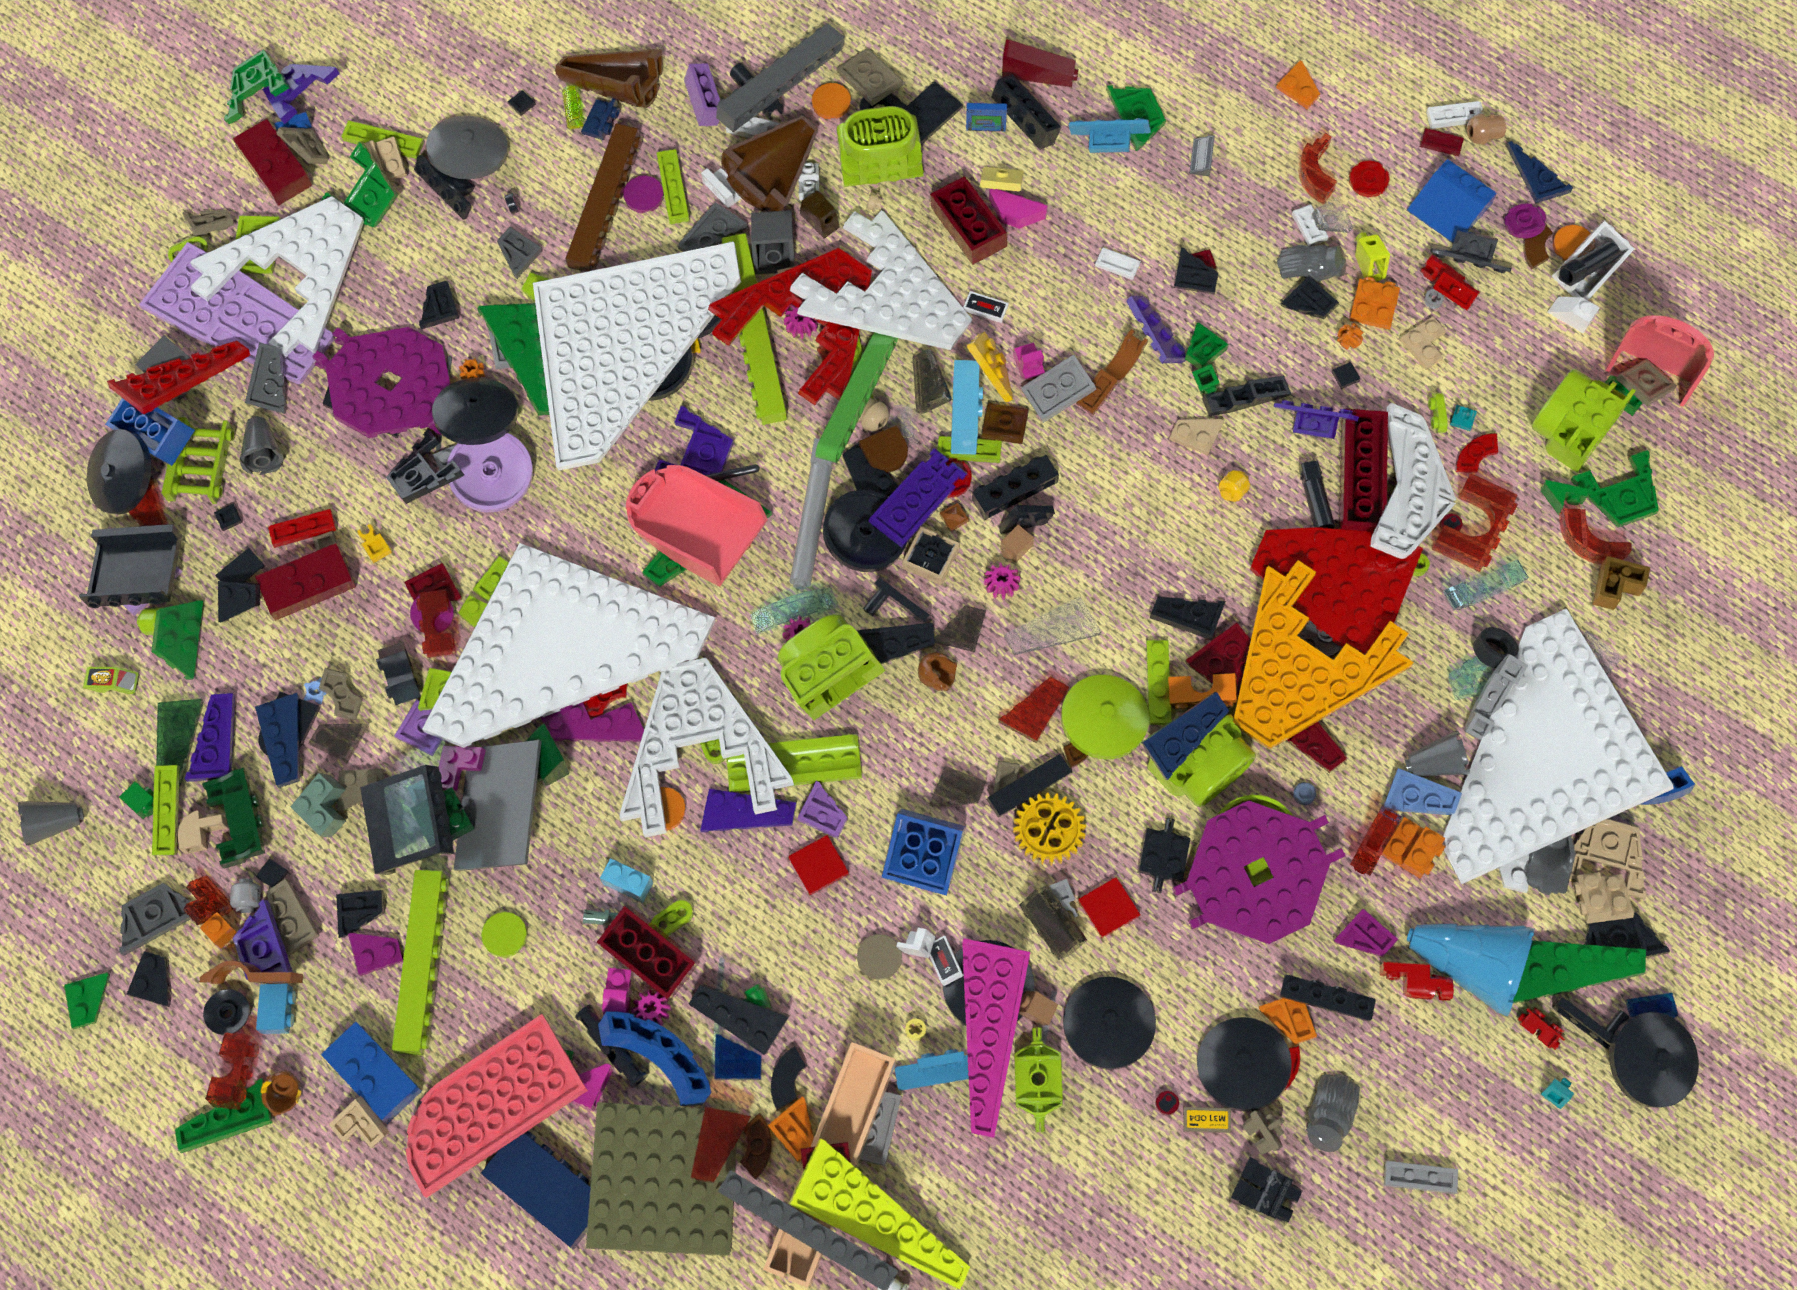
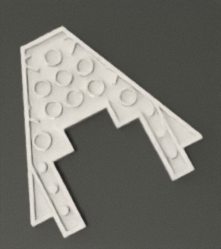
M331 196L193 259L190 262L192 267L201 272L202 275L191 286V289L208 302L249 259L266 270L278 257H281L306 275L295 287V291L308 300V302L268 343L269 345L282 348V356L285 358L299 343L315 354L364 223L363 218Z
M706 657L677 664L676 667L661 672L619 814L621 821L641 818L645 838L667 833L658 772L680 768L677 748L719 739L723 759L744 754L755 814L777 810L774 789L794 785L792 777Z

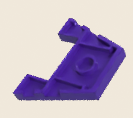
M289 64L281 71L289 85V89L276 97L270 93L269 86L264 87L262 90L283 124H286L298 113L290 103L315 80L328 85L340 73L336 67Z
M681 406L674 421L675 425L693 430V434L680 466L688 467L703 475L722 472L732 450L733 440L715 427L702 421V418L693 415L686 407ZM659 460L655 471L667 468V465L676 464Z

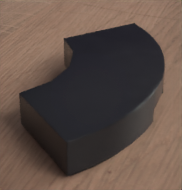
M795 1046L781 1057L772 1074L771 1096L777 1111L797 1100L795 1081L799 1073L806 1068Z

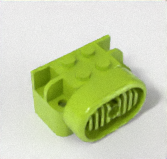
M894 106L860 110L850 115L845 123L837 126V143L844 187L924 177L917 118L906 110Z
M1572 369L1542 407L1532 423V429L1548 439L1545 446L1550 456L1578 473L1620 417L1636 390L1632 388L1628 395L1625 396L1614 389L1617 385L1614 381L1609 386L1600 380L1593 381L1592 378L1578 369Z
M838 614L828 615L813 622L789 639L778 653V662L782 667L781 679L797 704L813 720L822 716L886 671L857 630L849 625L843 616Z
M1230 714L1228 716L1225 715L1214 729L1203 738L1198 747L1188 755L1186 760L1172 773L1173 775L1168 780L1164 779L1151 757L1147 769L1172 795L1182 796L1185 794L1195 806L1202 807L1239 778L1254 762L1256 753L1241 738V731L1233 722L1234 718Z

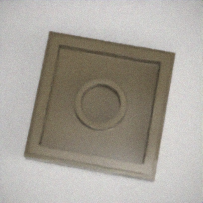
M1647 359L1620 373L1616 379L1629 391L1632 388L1636 390L1634 395L1646 406L1674 391L1677 386Z

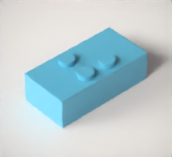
M954 360L951 454L976 455L978 417H982L983 387H979V364L977 361Z

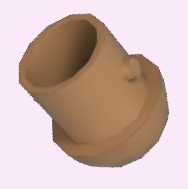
M1477 114L1468 121L1467 136L1475 144L1485 145L1487 142H1491V140L1502 139L1505 136L1506 123L1502 115L1490 114L1485 116L1484 114Z

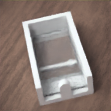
M1604 221L1594 229L1563 265L1573 259L1580 258L1609 241L1615 242L1620 249L1619 258L1586 276L1585 279L1573 286H1568L1559 280L1560 268L1551 277L1573 297H1583L1588 300L1631 254L1634 248L1628 240L1615 231L1613 226Z

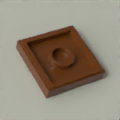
M988 403L981 438L1023 444L1029 409Z

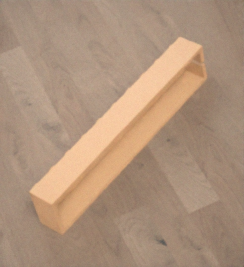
M851 1042L811 1147L817 1145L819 1138L825 1140L828 1144L848 1142L851 1164L857 1167L895 1068V1058ZM802 1168V1171H801L800 1176H799V1178H798V1181H797V1183H796L795 1189H796V1187H797V1185H798V1183H799V1181H800V1178H801V1176H802V1174H803V1168ZM795 1208L828 1229L833 1230V1226ZM779 1229L763 1270L785 1279L787 1274H789V1281L810 1288L823 1254Z

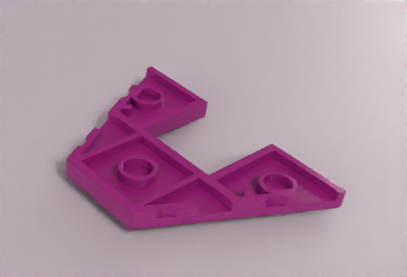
M583 702L574 706L573 704L561 708V711L545 717L540 716L554 741L641 742L644 733L642 724L631 702L590 720Z

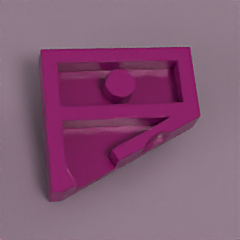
M1362 909L1334 939L1336 944L1383 957L1398 941L1391 932L1365 909Z
M356 933L348 934L359 976L403 962L398 939Z

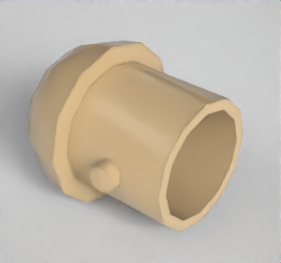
M870 397L858 423L861 421L862 428L877 432L887 424L890 416L888 408L884 403H877L878 400L876 398L872 399Z

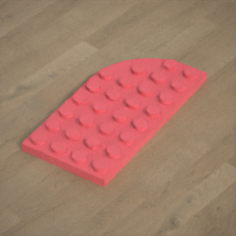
M543 1014L439 1081L421 1099L422 1103L409 1122L406 1157L412 1176L424 1197H429L588 1091Z

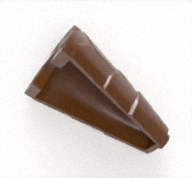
M662 49L564 56L556 64L555 73L561 81L585 91H592L635 107L647 108L655 101L660 88V84L657 81L659 75H662L663 70Z
M801 116L729 146L723 151L721 157L722 170H726L728 174L726 178L728 183L745 202L758 210L781 211L790 202L797 180L801 176L804 163L810 155L818 129L811 121Z

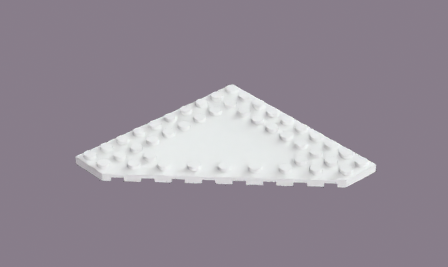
M734 242L533 283L555 461L558 471L599 463L714 317L715 314L708 310L709 305L731 295L741 282Z
M519 543L422 730L425 733L464 748L472 745V742L483 738L488 739L512 727L522 726L540 716H548L561 711L560 709L572 704L574 706L600 693L605 694L618 689L619 686L626 683H634L647 678L648 675L655 672H662L676 667L681 662L691 661L699 657L716 621L715 617Z
M1567 609L1525 628L1518 646V654L1515 658L1526 663L1528 666L1518 684H1513L1500 709L1491 715L1489 720L1495 724L1491 731L1481 739L1470 767V774L1467 775L1461 790L1462 795L1456 812L1451 815L1443 836L1445 840L1442 843L1446 845L1444 853L1461 884L1673 789L1672 782Z

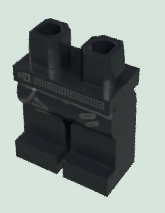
M1249 1157L1229 1201L1272 1222L1276 1219L1288 1224L1293 1210L1283 1206L1282 1203L1285 1198L1297 1203L1303 1191L1292 1184V1179Z

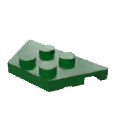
M1108 85L1106 91L1120 119L1135 120L1142 118L1149 120L1150 133L1131 134L1130 141L1135 151H1139L1166 124L1162 110L1151 88L1137 89L1125 86V89L1113 88V85Z
M202 600L161 608L156 611L151 652L157 657L164 659L166 664L172 669L177 668L185 675L184 678L186 680L194 679L203 607Z

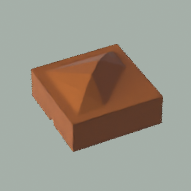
M958 503L939 513V516L950 532L969 522L968 517Z

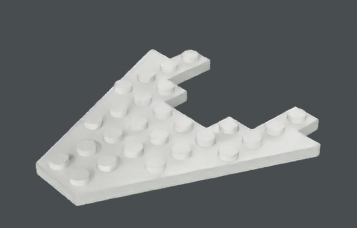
M882 210L873 221L854 211L843 226V229L875 248L868 256L867 262L882 270V272L865 292L847 281L836 294L803 273L791 285L790 291L805 300L798 308L797 314L947 350L953 348L972 322V318Z

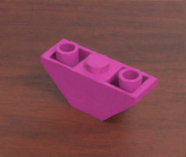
M989 190V201L1001 223L1020 229L1046 219L1048 206L1042 202L1032 201L1021 195L1008 193L1005 190Z

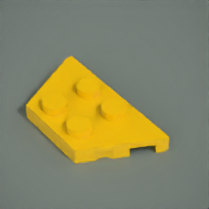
M985 331L977 334L971 340L972 343L967 344L968 350L1005 402L1012 401L1013 395L1006 369L1005 356L1002 352L999 353L994 340L989 338Z

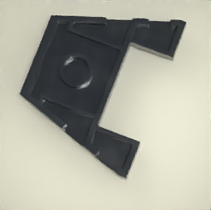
M429 429L423 434L425 438L420 443L416 442L412 446L413 452L407 459L402 458L386 477L406 504L465 475L454 461H451L437 473L431 469L423 456L440 443Z

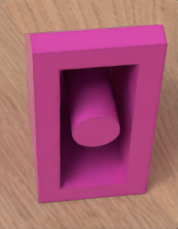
M604 1064L579 1074L588 1091L573 1100L572 1103L594 1112L597 1102H599L614 1070L613 1067L609 1064Z

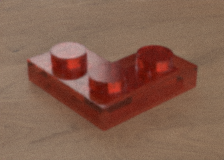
M207 875L188 883L186 888L197 900L187 903L183 910L197 926L205 923L216 912L223 916L233 910L230 900Z

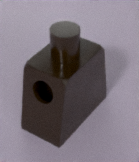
M814 191L801 201L800 215L823 239L840 228L835 208L819 191Z

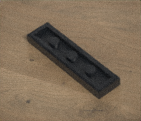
M1058 754L990 795L986 800L999 818L1029 800L1030 797H1034L1070 775L1072 771L1061 754Z

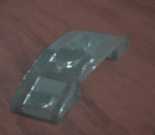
M1515 560L1481 578L1466 584L1462 582L1445 589L1443 593L1453 610H1458L1478 604L1524 582L1529 577L1519 560Z
M823 588L781 599L755 611L750 617L756 634H760L777 628V625L789 622L791 618L795 620L799 615L804 617L816 612L820 614L839 606L832 588Z

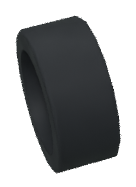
M1496 627L1485 628L1473 644L1474 653L1477 658L1485 665L1494 669L1498 667L1508 654L1516 657L1519 650L1515 639L1508 632ZM1487 642L1496 644L1502 649L1504 654L1494 651Z

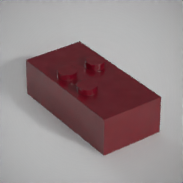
M268 119L232 138L238 151L277 206L312 186L307 173L284 141L277 135L276 130Z
M965 176L930 194L932 210L972 265L1007 247V232Z
M337 543L255 576L257 583L260 584V590L269 613L275 621L356 588L342 550Z
M623 906L596 942L667 1000L672 999L701 962L631 906Z

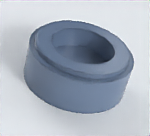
M1307 782L1299 783L1293 791L1295 801L1301 805L1311 804L1316 798L1314 786Z

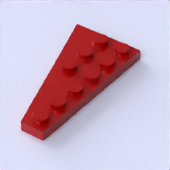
M236 340L214 347L209 353L202 355L199 352L191 354L192 358L184 361H181L180 358L147 368L146 373L139 375L134 373L127 374L126 379L115 382V379L108 380L107 383L109 388L141 413L146 414L251 355L249 349Z

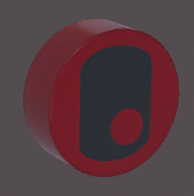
M1454 513L1446 514L1440 522L1441 530L1447 535L1458 534L1463 526L1462 519Z
M1171 1091L1161 1092L1155 1101L1156 1109L1162 1115L1169 1116L1174 1114L1179 1108L1177 1095Z

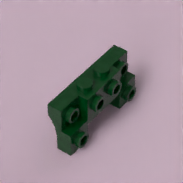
M240 768L220 778L202 783L208 797L206 799L207 805L210 807L224 805L230 836L233 839L216 844V849L220 852L221 856L220 866L224 869L245 863V859L264 854L265 849L262 840V827L265 826L262 815L258 814L257 807L260 806L257 794L251 792L247 771L244 768Z

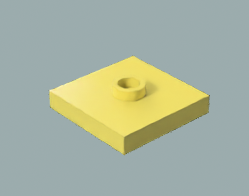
M984 167L980 187L1021 191L1024 171Z

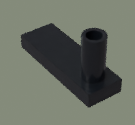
M880 577L874 583L878 590L863 607V610L873 617L887 598H890L921 623H930L932 621L927 612Z
M1564 997L1558 1000L1553 1007L1555 1011L1608 1051L1610 1050L1611 1040L1616 1030L1625 1020L1630 1018L1628 1014L1618 1010L1606 1028H1604Z

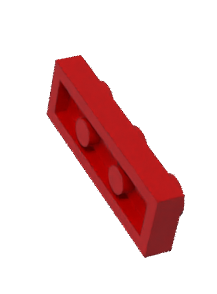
M331 509L268 526L274 548L330 531H337Z

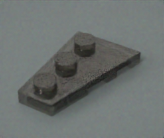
M926 349L913 356L916 412L924 414L952 401L934 352Z

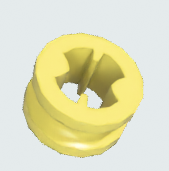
M917 1018L908 1021L905 1027L907 1037L914 1041L921 1040L926 1033L924 1022ZM920 1025L922 1027L920 1028L921 1034L914 1033L912 1035L909 1032L912 1031L910 1026Z

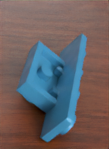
M1142 118L1135 120L1116 119L1115 121L1096 120L1088 122L1078 120L1069 122V129L1072 135H1090V153L1129 152L1131 134L1151 132L1149 120Z
M951 1049L945 1051L944 1055L935 1056V1053L923 1054L921 1059H917V1064L895 1067L898 1090L902 1091L968 1080V1055L964 1056V1052H958V1049Z

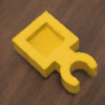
M368 524L367 526L370 530L368 534H362L360 529L357 533L361 540L365 541L361 545L374 564L392 552L381 534L379 533L375 536L374 528Z

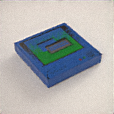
M967 103L966 131L1006 132L1007 104Z

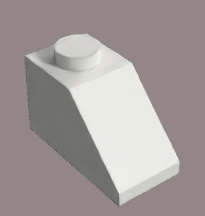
M1558 297L1547 313L1584 334L1600 307L1583 297Z

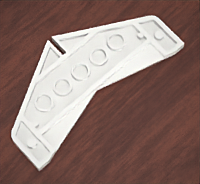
M1390 403L1386 411H1388V431L1397 485L1371 537L1370 546L1404 559L1417 548L1456 504L1454 503L1456 497L1426 420L1415 412Z

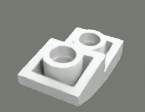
M804 163L799 178V200L805 199L814 191H819V163Z

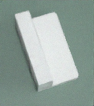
M707 168L701 172L703 183L727 208L742 199L726 179L728 174L724 170L719 169L712 173Z

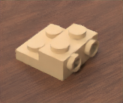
M395 137L376 143L373 140L364 143L389 182L407 176ZM361 166V171L358 172L359 179L365 171V169Z
M1600 872L1577 875L1576 882H1573V891L1575 896H1579V911L1581 915L1585 916L1587 924L1633 918L1634 911L1622 874L1601 877Z

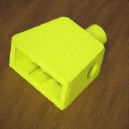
M1365 232L1356 236L1357 247L1355 257L1363 277H1372L1376 281L1386 279L1390 259L1389 251L1378 235L1368 236ZM1374 262L1379 271L1378 274H1374L1373 269L1375 268Z

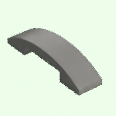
M1510 654L1502 660L1478 696L1466 723L1465 732L1481 740L1491 731L1495 724L1489 720L1491 715L1500 709L1513 684H1518L1528 666L1526 663Z

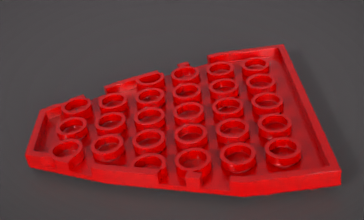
M1317 527L1272 529L1265 531L1250 570L1260 577L1263 582L1268 566L1285 577L1298 560L1314 570L1316 575L1292 607L1307 616L1309 621L1316 625L1317 630L1320 632L1324 631L1333 638L1332 641L1338 646L1344 647L1347 643L1366 655L1390 621L1395 622L1423 548L1417 546L1409 556L1401 559L1371 547V537L1374 532Z

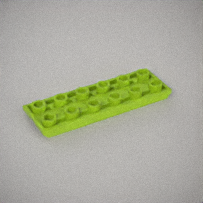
M850 734L767 743L792 777L793 786L814 784L816 781L824 783L862 778L858 735ZM744 754L726 758L729 792L749 791L750 786Z

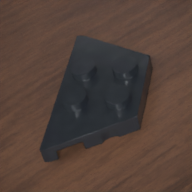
M1634 912L1633 918L1588 923L1584 945L1646 949V958L1670 952L1669 948L1659 941L1655 936L1656 933L1644 924L1643 919L1636 912Z

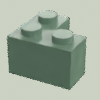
M318 773L290 807L319 836L331 838L346 822L332 807L346 789L331 775Z

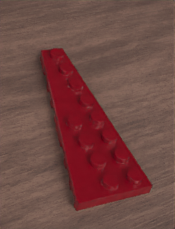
M1235 623L1187 658L1185 662L1212 684L1213 675L1235 673L1238 699L1251 639L1240 625ZM1319 722L1286 740L1328 773H1331L1348 759Z

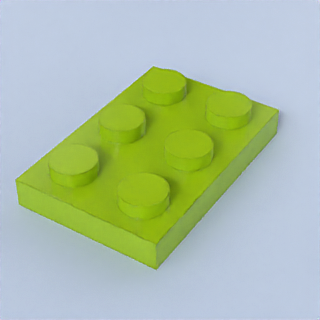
M239 216L235 240L281 219L280 217ZM249 259L239 271L242 273L273 274L275 261L264 270Z

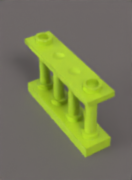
M178 417L179 421L195 430L190 438L193 436L219 438L218 448L189 447L187 442L172 466L170 464L167 465L161 493L167 501H176V497L180 493L207 495L212 504H217L218 498H221L223 494L221 482L230 441L234 440L235 431L227 420H223L222 429L218 430L193 428L186 417ZM189 455L215 457L213 468L185 466L184 460ZM184 474L211 476L209 487L181 485L180 478Z

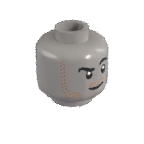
M240 879L239 883L231 887L230 905L236 909V912L252 913L254 909L259 907L261 888L258 884L253 883L252 879Z

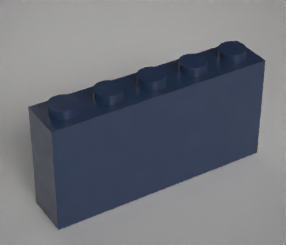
M527 1131L501 1148L480 1174L574 1250L587 1234L590 1186L588 1184L590 1180L580 1172L577 1176L570 1171L572 1166L563 1158L559 1161L552 1156L554 1151L544 1143L540 1147L534 1142L537 1137L530 1131Z

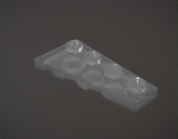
M1080 596L1004 634V638L1014 655L1099 636L1102 631Z

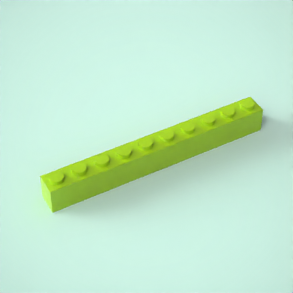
M746 233L722 238L723 244L734 242L741 282L732 293L757 283ZM762 308L743 329L742 334H739L741 347L745 346L746 352H743L744 363L750 366V370H747L749 383L753 382L754 388L751 389L753 401L757 400L758 406L755 407L756 417L761 419L762 425L785 421L787 416Z

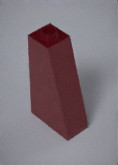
M1006 39L1002 78L1013 74L1018 80L1072 87L1073 81H1077L1079 69H1075L1076 60Z

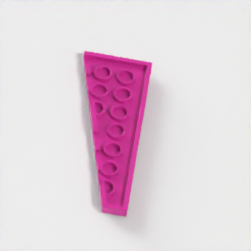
M963 938L971 1133L994 1138L1030 952Z

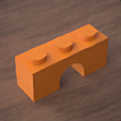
M1235 673L1213 675V685L1209 691L1199 693L1193 689L1191 676L1168 677L1169 702L1177 710L1188 709L1189 705L1198 704L1214 692L1218 693L1226 707H1232L1233 703L1238 702Z

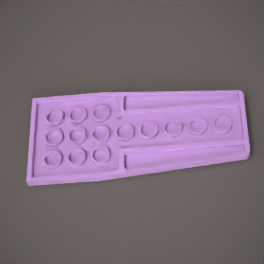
M187 242L140 302V307L186 334L214 347L237 340L249 349L251 355L243 360L254 364L259 342L269 345L268 342L299 310L241 271H238L207 302L191 289V286L200 278L202 273L192 267L190 263L193 259L207 252ZM326 328L317 349L322 354L327 351L334 341L332 332ZM299 343L286 358L283 356L284 378L293 383L302 384L315 367L314 363L316 360L312 357L314 353Z

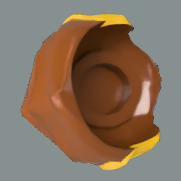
M284 1070L271 1074L262 1085V1102L271 1111L273 1116L292 1110L299 1102L301 1082L291 1071Z

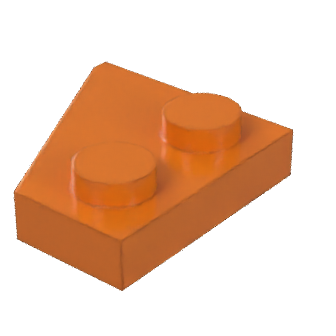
M802 1096L768 1125L774 1135L799 1163L802 1160L801 1149L811 1147L814 1140L805 1098Z

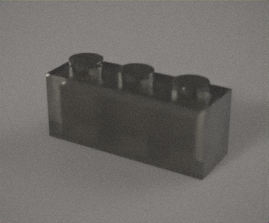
M1048 885L1035 889L1019 904L1024 915L1031 921L1039 936L1044 939L1051 953L1058 960L1070 956L1087 941L1085 935Z

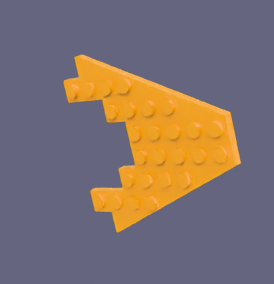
M1299 560L1286 577L1270 566L1266 568L1233 720L1241 731L1269 750L1411 668L1414 663L1397 651L1409 633L1391 621L1366 655L1346 643L1333 660L1298 637L1308 623L1309 618L1292 606L1316 575L1314 570Z

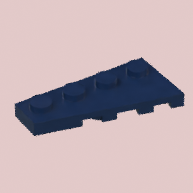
M1214 692L1141 742L1165 780H1168L1173 775L1172 773L1182 765L1188 755L1198 747L1203 738L1214 729L1229 710L1218 693Z
M298 693L255 706L273 776L278 788L300 781V713L298 712L300 697Z

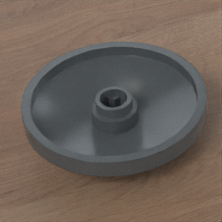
M456 116L438 123L430 131L426 141L427 155L432 165L440 172L459 179H477L494 173L504 164L508 153L507 139L503 131L491 121L476 116Z

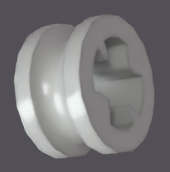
M1430 289L1424 298L1425 305L1431 309L1439 308L1444 300V295L1435 289ZM1433 295L1437 296L1436 302L1431 301Z

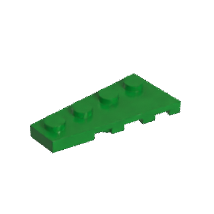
M262 1078L254 1082V1085L246 1090L243 1088L236 1092L235 1096L229 1100L221 1101L214 1105V1108L207 1113H201L175 1128L178 1151L182 1154L273 1123L270 1110L262 1102L261 1088L264 1080Z

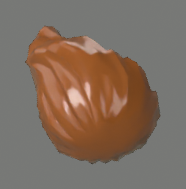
M934 652L927 654L919 663L918 677L927 687H932L938 691H948L955 680L957 663L951 661L943 653ZM933 669L938 671L941 676L939 677L935 672H933Z

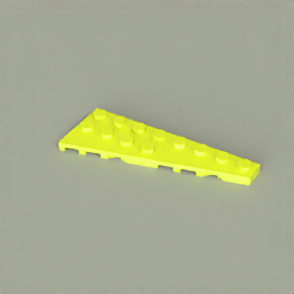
M819 1138L789 1205L957 1289H961L970 1266L941 1243L931 1232L926 1230L915 1218L910 1216L899 1204L876 1184L871 1182L825 1140Z

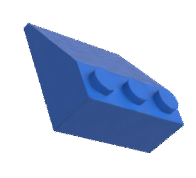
M1447 159L1426 183L1407 211L1453 243L1457 229L1469 231L1491 207L1497 193Z
M901 809L897 813L882 878L947 896L966 826Z

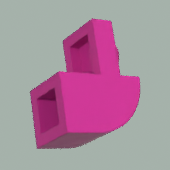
M1034 343L1014 348L1013 357L1024 380L1045 373L1042 365L1043 353L1041 350L1037 351Z
M608 968L606 987L603 990V1016L606 1012L629 1013L631 970Z

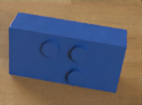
M123 398L105 424L113 430L122 429L138 434L146 443L149 453L171 466L195 431L158 407L151 412L143 414Z
M357 1022L351 1025L321 1053L322 1057L359 1096H362L373 1112L386 1124L422 1092L413 1080Z

